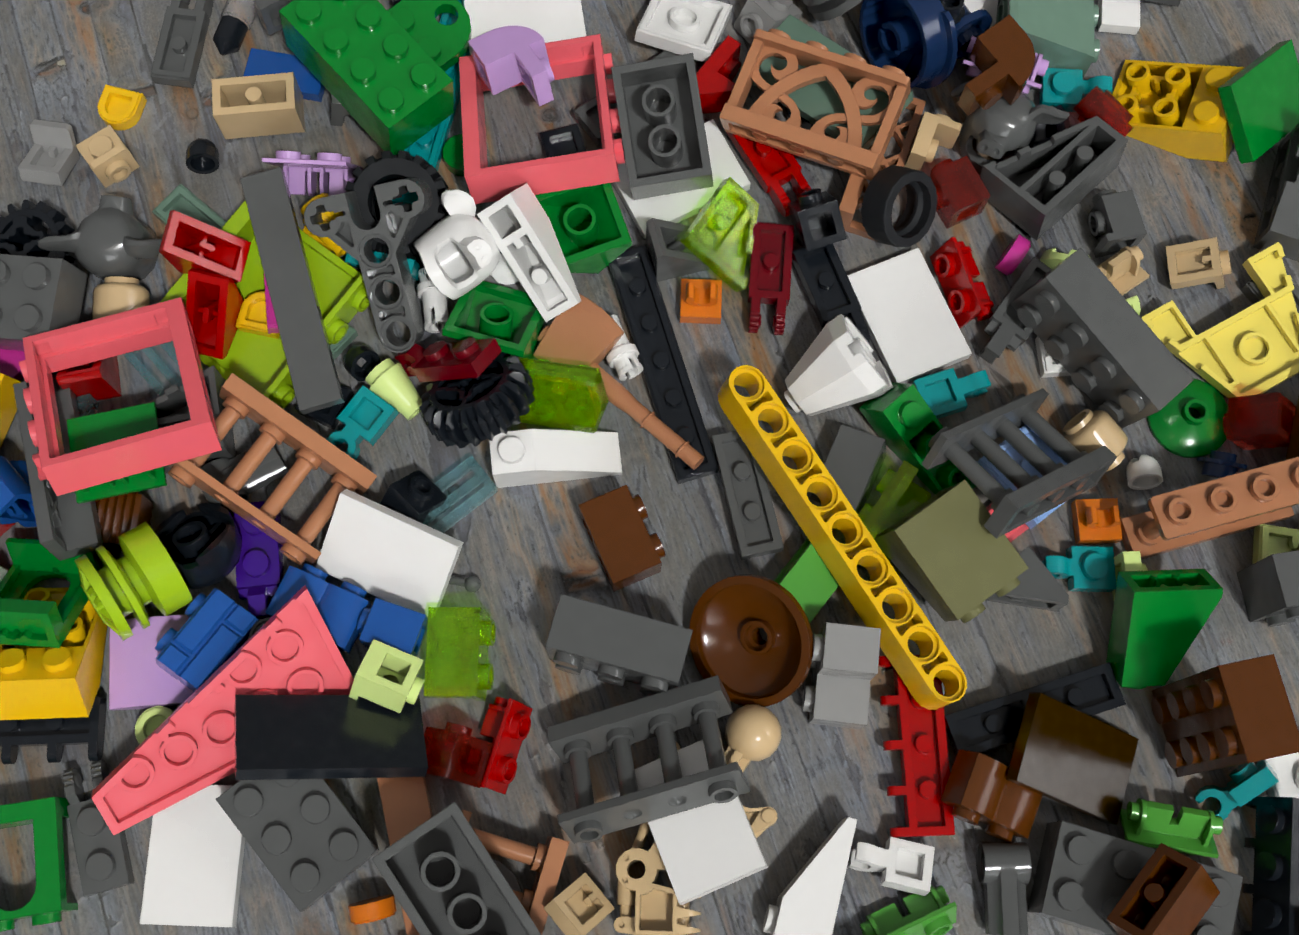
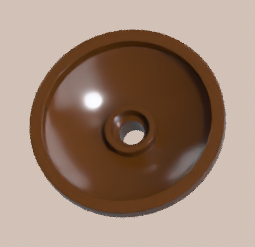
M735 575L712 585L703 593L695 605L689 629L693 630L690 639L692 657L703 679L719 676L731 702L742 706L747 704L763 707L774 705L792 695L804 682L812 663V631L803 608L783 586L759 575ZM760 628L764 629L767 633V641L761 638L759 634Z

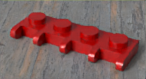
M879 656L878 667H893L886 656ZM893 667L895 695L880 696L879 699L880 706H896L899 740L883 741V751H900L903 786H888L886 789L887 796L904 797L906 827L895 826L890 828V837L955 835L954 817L951 815L953 807L941 801L950 776L944 707L937 710H928L921 707ZM934 677V687L939 694L943 695L942 682Z

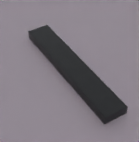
M646 245L627 249L610 263L608 267L632 342L639 351L637 358L643 366L642 374L655 414L686 442L689 441V444L705 457L699 467L693 470L679 457L676 458L675 454L666 447L677 483L681 484L716 474L719 468Z

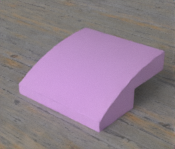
M187 615L148 617L150 626L145 629L140 626L136 618L126 619L134 635L124 641L109 627V710L149 709L155 706L181 705L194 693L179 680L160 668L155 660L160 654L155 650V647L164 634L172 627L179 631L190 617Z

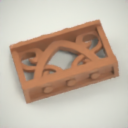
M756 29L753 42L728 102H725L719 116L724 131L871 181L880 170L881 161L904 104L911 92L910 78L897 67L884 65L880 68L868 64L864 58L853 53H845L844 56L830 52L826 46L816 41H807L805 44L791 39L787 33L778 29H769L768 32ZM771 56L787 61V66L782 70L774 69L771 64L772 76L777 81L773 85H770L761 77L759 70L762 62ZM799 65L804 66L806 68L799 70ZM847 80L856 83L852 89ZM827 81L838 95L845 113H834L824 116L810 130L801 128L799 109L788 95L807 85ZM754 82L764 93L747 110L743 106ZM868 89L879 90L888 95L889 102L883 111L875 115H860L859 109H870L878 102V99L868 100L865 98L864 95ZM778 102L785 105L791 112L790 117L786 121L774 119L777 112L783 111L780 106L776 105ZM847 124L848 128L836 126L840 132L836 139L825 135V129L830 125ZM881 124L871 151L862 148V125L874 126Z

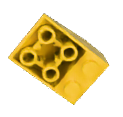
M1125 60L1103 121L1120 134L1184 158L1227 162L1234 142L1218 88L1245 67Z
M39 587L30 589L23 600L56 601L58 607L69 587ZM89 600L60 648L0 644V720L89 717L100 687L107 625L102 622Z

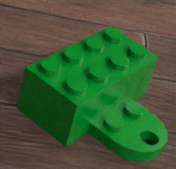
M293 0L279 10L286 46L384 151L390 150L393 155H397L399 150L404 151L454 113L453 80L445 71L459 61V57H463L469 47L468 41L471 40L470 17L459 1L401 0L392 8L386 10L378 0ZM442 13H451L456 16L457 21L451 25H443L436 20V17Z

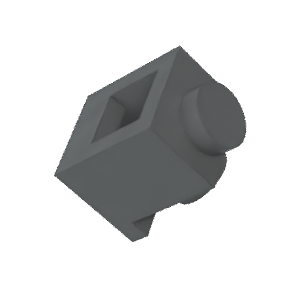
M1109 189L1093 196L1094 207L1089 213L1088 224L1090 232L1093 236H1097L1099 242L1093 250L1095 258L1116 254L1125 246H1137L1147 232L1133 190L1116 192L1114 189Z

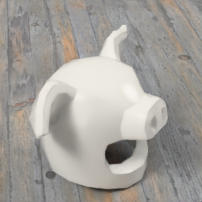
M459 189L445 190L441 194V202L449 215L413 243L422 260L426 274L433 285L443 295L454 301L478 286L489 275L498 283L504 285L518 282L519 280L502 253H500L493 236L481 220L475 217L476 205L474 198L467 192Z

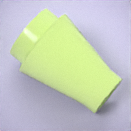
M387 358L378 364L365 378V381L371 386L369 390L393 406L408 421L421 412L419 408L422 404L420 395L401 363L395 364L391 358Z

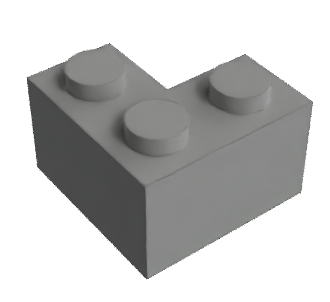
M826 622L819 633L813 635V656L810 667L813 668L811 685H804L802 697V711L809 712L808 724L860 730L867 726L870 681L878 674L881 628Z

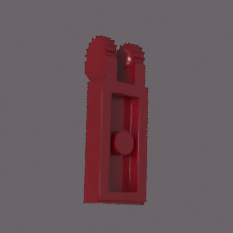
M753 222L747 300L750 303L748 333H758V329L761 326L760 304L776 305L772 322L774 335L784 334L786 306H788L790 300L794 225Z

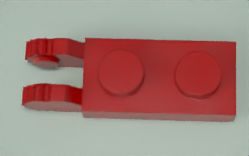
M726 132L765 193L770 194L772 203L778 209V212L783 217L789 216L790 212L787 203L791 202V200L786 195L782 185L791 182L796 196L801 192L811 189L801 173V166L793 154Z

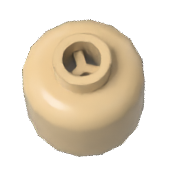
M123 276L105 277L104 283L97 285L93 290L92 320L150 305V293L145 287L139 285V280L136 278Z
M1085 409L1075 415L1064 426V437L1080 452L1085 450L1087 453H1090L1105 445L1117 456L1106 472L1114 469L1125 458L1122 451L1128 442L1127 435L1106 411L1096 410L1092 412L1090 409Z

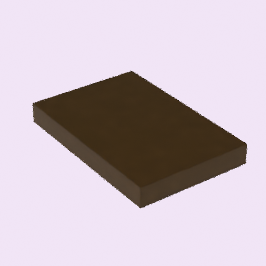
M1030 692L1006 780L1104 823L1117 825L1139 739L1047 695Z

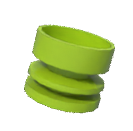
M147 522L118 536L119 544L124 554L122 558L116 560L102 545L95 549L104 566L102 569L96 571L86 555L74 560L79 570L81 587L102 622L115 631L122 641L134 635L125 616L132 613L143 629L150 626V621L144 607L148 603L152 602L163 615L168 616L193 601L179 570Z

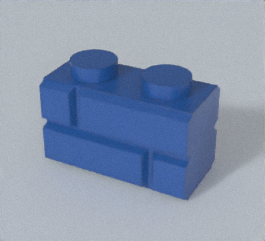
M214 588L208 596L201 592L186 609L184 614L190 618L181 629L177 631L173 627L170 628L155 647V650L160 653L155 658L156 664L193 692L242 646L249 637L252 627L258 622V619L253 614L236 604L234 600L217 588Z

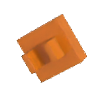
M681 279L680 323L720 324L722 280Z
M1118 498L1075 499L1071 503L1075 544L1118 543L1123 539Z

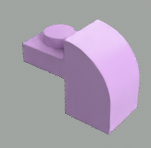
M504 26L468 41L476 70L493 95L523 82L539 107L554 100L550 82L554 81L555 78L550 67L544 38L538 32L523 26Z

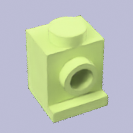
M373 639L355 675L349 697L355 700L358 697H362L397 713H401L405 702L412 705L415 704L425 680L417 677L423 660Z

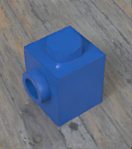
M375 598L372 608L365 607L358 621L357 632L361 633L359 640L366 648H369L373 639L417 657L430 622L425 614Z

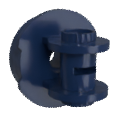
M863 0L860 10L859 27L862 44L871 65L880 68L884 65L897 67L910 78L911 88L929 89L947 80L953 71L956 59L969 54L966 51L971 37H978L988 30L993 19L987 10H977L971 13L964 4L965 14L961 17V21L955 24L950 12L944 9L940 0Z

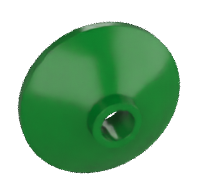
M1194 379L1159 412L1148 416L1147 422L1153 437L1167 451L1185 458H1197L1209 455L1211 450L1216 451L1226 441L1231 429V414L1225 399L1214 387L1206 382ZM1189 407L1194 408L1199 413L1200 419L1193 418L1190 415Z

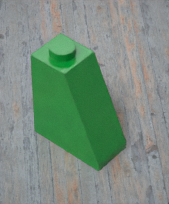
M1206 569L1118 572L1106 663H1110L1115 678L1121 687L1144 689L1147 686H1164L1222 598L1223 588Z

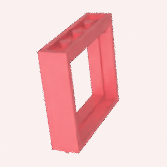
M600 34L545 43L555 80L594 74L602 149L488 167L483 92L490 90L478 74L472 55L459 57L464 177L475 204L498 201L526 183L534 195L620 182L618 164L625 163L622 138L615 139L614 136L616 133H621L618 109H611V104L617 103L613 78L608 79L607 75L612 74L611 67H614L612 53L604 54ZM521 82V83H519V84H517V85H514V86H512V87L522 86V85H524V84H523V82Z
M181 297L22 338L25 360L19 361V366L26 383H29V387L23 389V396L30 414L34 415V420L28 421L27 425L32 442L39 450V453L32 455V460L37 467L39 480H48L56 496L222 450L193 327ZM173 341L191 420L65 454L52 373Z

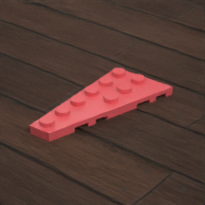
M306 585L286 602L92 790L91 799L113 835L128 829L235 772L234 704L236 695L350 694L354 677Z

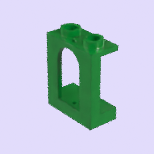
M8 538L5 543L13 565L0 582V644L60 648L89 600L81 587L79 570L74 560L86 555L96 571L100 570V565L96 552L93 551L59 561L39 543L38 539ZM49 578H62L70 582L69 589L58 607L56 601L23 600L27 592L40 581Z
M49 797L0 805V829L33 824L36 872L35 893L30 902L23 908L15 911H7L0 907V932L14 930L15 920L32 917V926L61 922V912L78 910V903H67L62 819L69 818L67 806L70 804L67 798Z

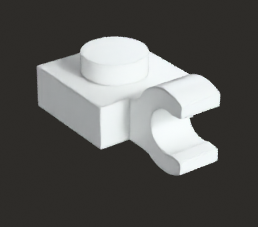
M890 837L886 841L885 849L869 843L858 842L856 849L851 850L849 868L863 872H882L880 886L926 896L930 892L935 847L895 837Z

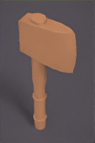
M579 294L581 298L580 303L556 316L552 324L547 325L537 338L540 344L533 355L569 386L577 387L585 380L614 406L627 413L641 425L640 428H645L675 454L676 458L679 457L693 470L698 468L705 457L693 448L689 441L686 442L655 416V412H651L643 406L628 389L598 365L619 341L624 331L601 307Z

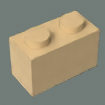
M293 72L211 79L213 117L225 139L305 132L304 100Z

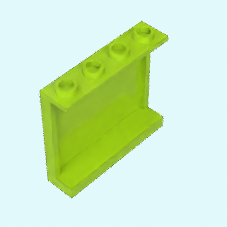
M245 200L220 229L251 242L241 282H235L243 300L255 292L265 291L264 270ZM299 229L329 344H337L348 331L349 325L347 323L353 319L357 312H363L370 305L362 273L345 263V261ZM184 273L160 302L181 297L186 309L188 274ZM237 329L228 354L223 360L199 354L201 362L207 367L214 365L225 380L233 373L283 409L291 403L295 396L281 337L276 339Z

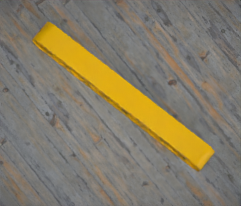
M750 365L736 367L719 390L718 402L720 407L866 627L881 628L880 648L916 702L928 710H937L960 700L965 695L967 679L957 661L759 369ZM734 385L745 388L750 397L740 395L735 390ZM758 421L767 422L772 427L773 433L764 431ZM782 456L791 458L796 463L797 470L789 468L784 463ZM807 492L818 496L821 501V507L809 501ZM832 528L843 533L845 544L838 542L834 538ZM857 565L865 567L870 575V581H866L859 576ZM882 602L888 603L895 612L894 619L889 618L884 613ZM908 639L918 645L920 650L919 658L910 652ZM934 677L940 679L945 687L944 696L936 691Z

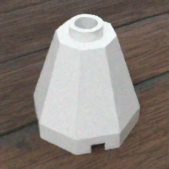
M840 314L824 326L786 377L785 383L788 390L784 392V396L796 413L803 410L806 415L813 416L880 397L894 387L881 361L876 362L872 355L874 350L848 317L845 318L844 315Z

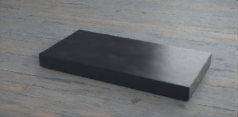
M349 695L235 696V780L426 777L428 761L420 696H418L414 705L405 702L401 713H397L362 697H358L355 700L350 698Z

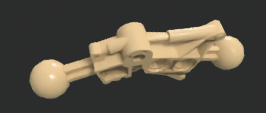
M747 704L736 709L729 716L725 726V739L728 744L724 751L726 763L738 762L742 772H744L751 761L766 759L777 750L781 741V725L777 716L770 709L760 705ZM676 742L677 750H680L681 748L679 744ZM743 806L756 839L776 823L777 812L774 808H748ZM648 822L640 824L632 848L625 851L616 863L617 905H620V917L614 921V929L618 933L632 935H686L701 932V929L689 927L690 917L701 915V912L690 910V902L684 905L679 904L673 888L655 884L659 877V871H666L655 842L649 851L642 849L650 827ZM636 862H642L645 865V873L641 878L634 879L630 873L631 866ZM632 905H635V917H631Z

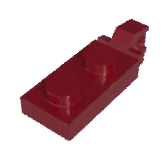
M470 337L460 342L446 343L445 341H438L429 345L426 349L415 344L408 351L398 353L395 359L401 363L408 377L417 376L420 382L478 378L501 353L502 349L495 338L476 340Z

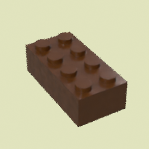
M1274 654L1219 665L1152 690L1154 696L1151 701L1152 712L1155 720L1162 724L1167 740L1164 744L1165 756L1168 764L1173 769L1175 768L1177 777L1299 752V731Z

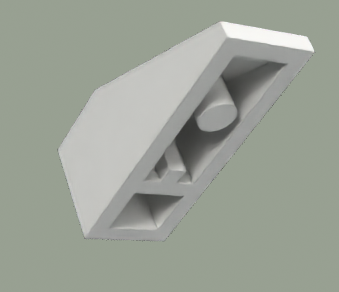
M527 183L477 214L483 225L493 236L497 247L545 322L581 302L551 221Z
M525 429L507 431V434L500 433L494 436L493 441L489 440L492 475L497 488L622 475L618 432Z
M850 817L842 819L778 896L776 906L768 905L763 932L769 933V935H832L857 819Z

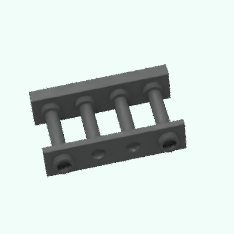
M1040 389L1027 396L1020 394L1009 404L952 429L948 427L942 428L930 440L928 446L931 449L922 462V465L929 470L950 460L992 502L991 508L994 512L984 524V527L996 539L1096 486L1117 458L1105 445L1090 453H1087L1085 450L1080 452L1037 412L1049 395L1044 389ZM1024 425L1028 426L1067 465L1064 466L1061 462L1056 464L1019 428ZM1000 436L1003 437L1043 477L1039 478L1037 475L1031 477L994 439ZM976 448L1018 489L1015 491L1011 488L1005 490L967 452Z
M713 676L667 690V693L661 692L547 727L548 743L563 764L570 762L576 809L558 814L557 817L558 824L574 844L578 842H594L605 834L707 804L727 803L734 800L738 795L751 792L749 783L738 762L726 763L717 719L732 714L733 711L730 698L719 676ZM700 724L709 770L682 778L674 732L685 727ZM656 737L664 783L638 791L631 745ZM613 749L620 796L594 804L588 759L593 755Z

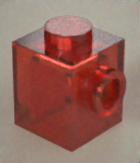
M964 156L956 161L946 159L935 165L931 170L929 177H931L937 193L936 211L947 229L982 213L991 195L968 156Z
M1279 392L1228 398V411L1223 416V430L1226 438L1243 450L1286 447L1289 444L1296 405Z
M447 722L445 729L427 726L424 733L428 761L426 775L448 782L480 788L493 744L472 737L473 729L460 724Z

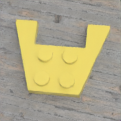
M1279 242L1248 258L1242 264L1265 298L1199 335L1194 333L1173 300L1141 317L1172 354L1238 407L1299 374V313L1292 294L1294 285L1291 275L1286 273L1282 259L1285 254Z

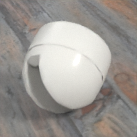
M1144 454L1139 457V460L1133 458L1126 467L1127 483L1131 489L1148 490L1159 486L1163 482L1161 467L1152 456Z

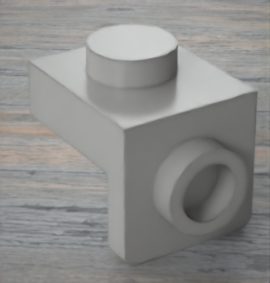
M747 0L734 23V29L751 45L756 29L768 32L769 29H776L790 14L800 19L803 12L792 0Z
M34 119L29 125L34 145L18 167L21 180L42 183L44 185L62 186L80 158L72 126L67 123Z

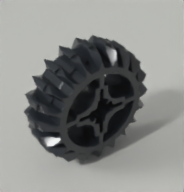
M501 352L478 378L429 383L426 386L427 392L420 397L422 404L419 408L430 433L436 437L437 441H443L447 447L456 444L459 448H464L469 443L476 447L483 440L489 439L493 441L494 436L500 433L507 434V428L521 423L520 416L530 412L529 405L535 400L533 395L535 388L529 371L524 363L520 362L518 356H511Z

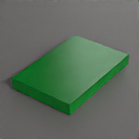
M1292 39L1278 42L1218 88L1241 164L1257 160L1290 133L1299 123V64Z

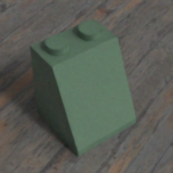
M998 0L996 24L1008 15H1011L1029 36L1035 53L1043 54L1042 59L1049 61L1048 68L1083 70L1084 77L1091 63H1096L1100 51L1099 39H1094V29L1098 23L1099 6L1094 4V0Z

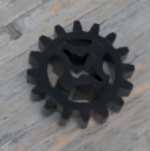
M23 200L21 209L13 204L7 205L9 215L6 217L0 215V254L60 258L69 263H74L75 259L68 255V252L48 251L38 247V241L44 237L67 235L75 231L73 226L65 222L66 216L42 201L35 205L29 200ZM42 222L48 225L51 233L47 234V228L42 226Z

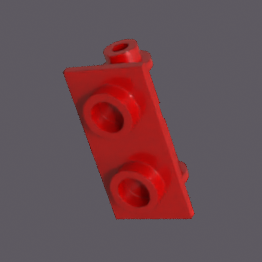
M951 237L930 256V260L952 315L959 328H962L975 317H977L978 321L990 318L993 314L991 309L994 307V303L990 300L984 283L973 282L972 278H976L980 273L972 256L971 247L965 246L963 241L957 242L955 237Z
M497 696L495 697L494 704L488 705L480 735L493 738L491 746L476 743L469 768L467 769V773L470 774L469 784L488 788L506 795L508 785L516 775V760L522 741L527 737L530 730L532 708L514 699L509 698L508 700Z

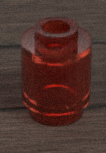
M1098 85L1073 108L1079 115L1077 120L1080 123L1098 116L1124 137L1133 129L1128 122L1134 116L1108 89L1103 92Z

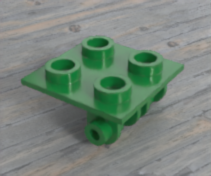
M155 402L66 420L70 453L159 429ZM165 467L75 491L76 502L80 504L167 486Z

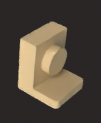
M925 111L916 130L904 167L920 171L924 162L932 163L938 145L952 149L960 134L962 124L953 121L946 115L931 114Z
M111 125L76 145V148L105 188L113 183L125 180L131 172L140 167Z
M1217 237L1165 246L1172 290L1215 282L1217 289L1225 288L1224 275L1232 274L1228 250L1220 251Z
M586 872L544 907V910L565 935H586L615 909Z

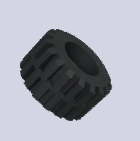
M388 150L381 152L382 158L375 159L372 155L365 159L368 165L363 170L357 166L352 173L356 176L353 183L348 181L345 188L347 192H356L361 215L368 225L376 227L380 221L378 202L374 190L375 185L406 178H419L424 180L432 190L433 201L431 207L425 213L419 215L405 247L407 258L411 256L420 258L413 243L449 215L441 202V194L448 190L449 187L438 171L417 154L413 157L408 151L399 150L397 155H393ZM375 238L372 243V250L389 254L386 242L380 238Z

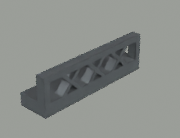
M26 381L13 384L39 543L59 561L96 551L95 549L101 545L104 547L96 502L90 501L78 504L75 491L56 496L48 480H39L37 467L32 460V455L39 453V450L32 442L27 425L28 421L34 420V415L30 414L23 396V389L28 388L29 384ZM70 388L55 392L65 454L70 453L66 420L80 417L76 395Z

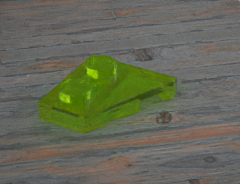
M729 177L720 183L680 242L735 292L744 290L748 284V278L744 277L747 255L752 254L753 227L757 223L759 203Z

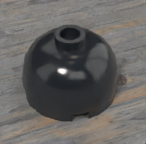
M197 504L200 511L188 515L182 509L163 521L154 531L172 558L188 589H199L218 584L232 572L239 562L242 540L230 512L220 504Z

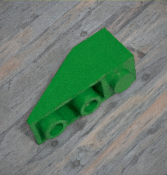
M891 382L894 388L880 397L866 401L859 408L877 435L885 439L886 445L934 494L963 480H966L972 489L976 487L950 460L929 470L922 465L923 460L931 449L928 446L930 440L943 426L914 384Z

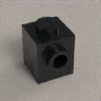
M810 189L797 195L798 200L787 203L797 242L807 251L847 239L838 201L828 192H821V189Z

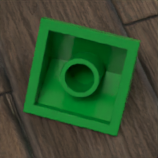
M611 183L535 195L551 221L570 273L598 274L633 245Z
M482 281L478 286L458 299L442 329V335L459 341L470 337L476 340L495 338L502 349L501 352L533 361V354L538 345L537 338L541 333L544 319L526 292Z

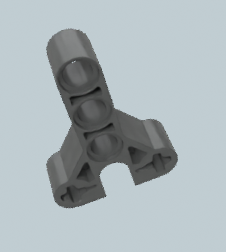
M406 178L375 185L374 190L381 217L376 227L368 225L364 221L355 191L323 197L310 202L304 212V223L307 229L313 235L330 238L359 262L377 333L382 345L388 351L403 353L411 349L415 344H418L425 332L424 322L409 269L405 247L419 215L425 213L431 207L433 193L430 186L419 178ZM408 191L411 193L416 192L418 195V201H414L412 204L404 202L392 203L393 199L401 198ZM345 211V215L336 217L335 220L324 222L322 219V213ZM375 238L385 241L389 248V254L385 260L378 259L372 252V243ZM385 280H391L398 285L400 296L397 301H392L384 295L382 286ZM395 321L403 322L409 327L411 333L409 341H402L395 336L393 331Z

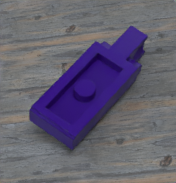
M265 501L250 503L260 509ZM234 512V521L242 540V551L239 562L236 565V588L238 589L239 599H248V612L253 614L258 621L268 617L271 618L265 612L272 600L271 596L275 595L284 577L283 554L280 552L282 545ZM280 512L274 519L279 524H281Z

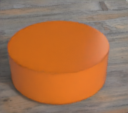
M393 894L374 897L348 905L350 921L354 925L385 919L395 915V912H397Z

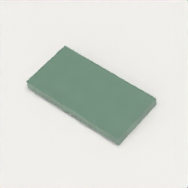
M791 14L776 28L787 33L793 40L805 44L807 41H816L826 46L830 52L843 56L845 53H851ZM771 56L762 62L759 70L761 77L767 83L773 85L777 81L772 76L771 64L774 69L782 70L787 66V61ZM799 65V70L806 68L804 66ZM847 80L852 89L856 83ZM827 81L807 85L788 95L796 103L800 116L813 125L824 116L834 113H845L838 95ZM868 89L865 92V98L868 100L878 99V102L870 109H859L860 115H875L883 111L889 102L888 95L879 90ZM913 91L910 92L902 112L913 101ZM847 124L830 125L825 129V133L836 139L840 135L836 126L848 128ZM881 124L874 126L862 125V148L868 150L871 147Z

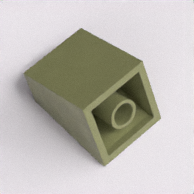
M966 480L940 490L874 538L880 549L945 622L961 619L963 623L972 620L986 609L982 602L993 594H996L999 598L1015 589L1021 583L1017 577L1029 569L1005 534L996 539L984 527V524L991 515Z

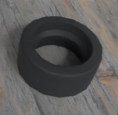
M889 166L879 171L870 181L863 196L861 216L862 224L868 236L877 242L895 247H910L918 243L929 231L937 208L936 187L931 177L923 171L902 166ZM905 186L907 191L906 208L901 220L893 227L891 217L893 203L898 193Z

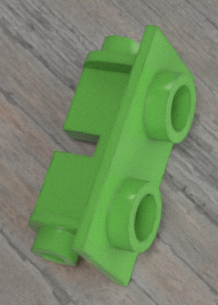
M1138 798L1136 802L1129 801L1127 808L1121 809L1120 819L1127 841L1153 848H1158L1163 843L1178 852L1212 858H1218L1219 856L1213 834H1221L1223 819L1221 816H1215L1212 810L1181 807L1178 817L1174 818L1172 817L1174 813L1173 805L1146 801Z
M931 885L930 892L926 896L911 894L902 899L909 915L902 917L895 903H892L865 916L866 921L859 925L863 935H945L953 928V923L956 922L957 905L954 901L944 906L950 902L942 885L936 888Z

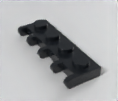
M102 697L95 698L89 717L0 720L2 763L4 765L15 764L18 747L47 746L48 762L59 763L62 759L63 745L88 744L89 761L101 760L104 744L106 699Z
M1255 797L1246 803L1247 807L1256 809L1255 838L1245 837L1244 847L1254 849L1253 884L1243 883V893L1253 895L1252 931L1241 930V935H1299V798Z

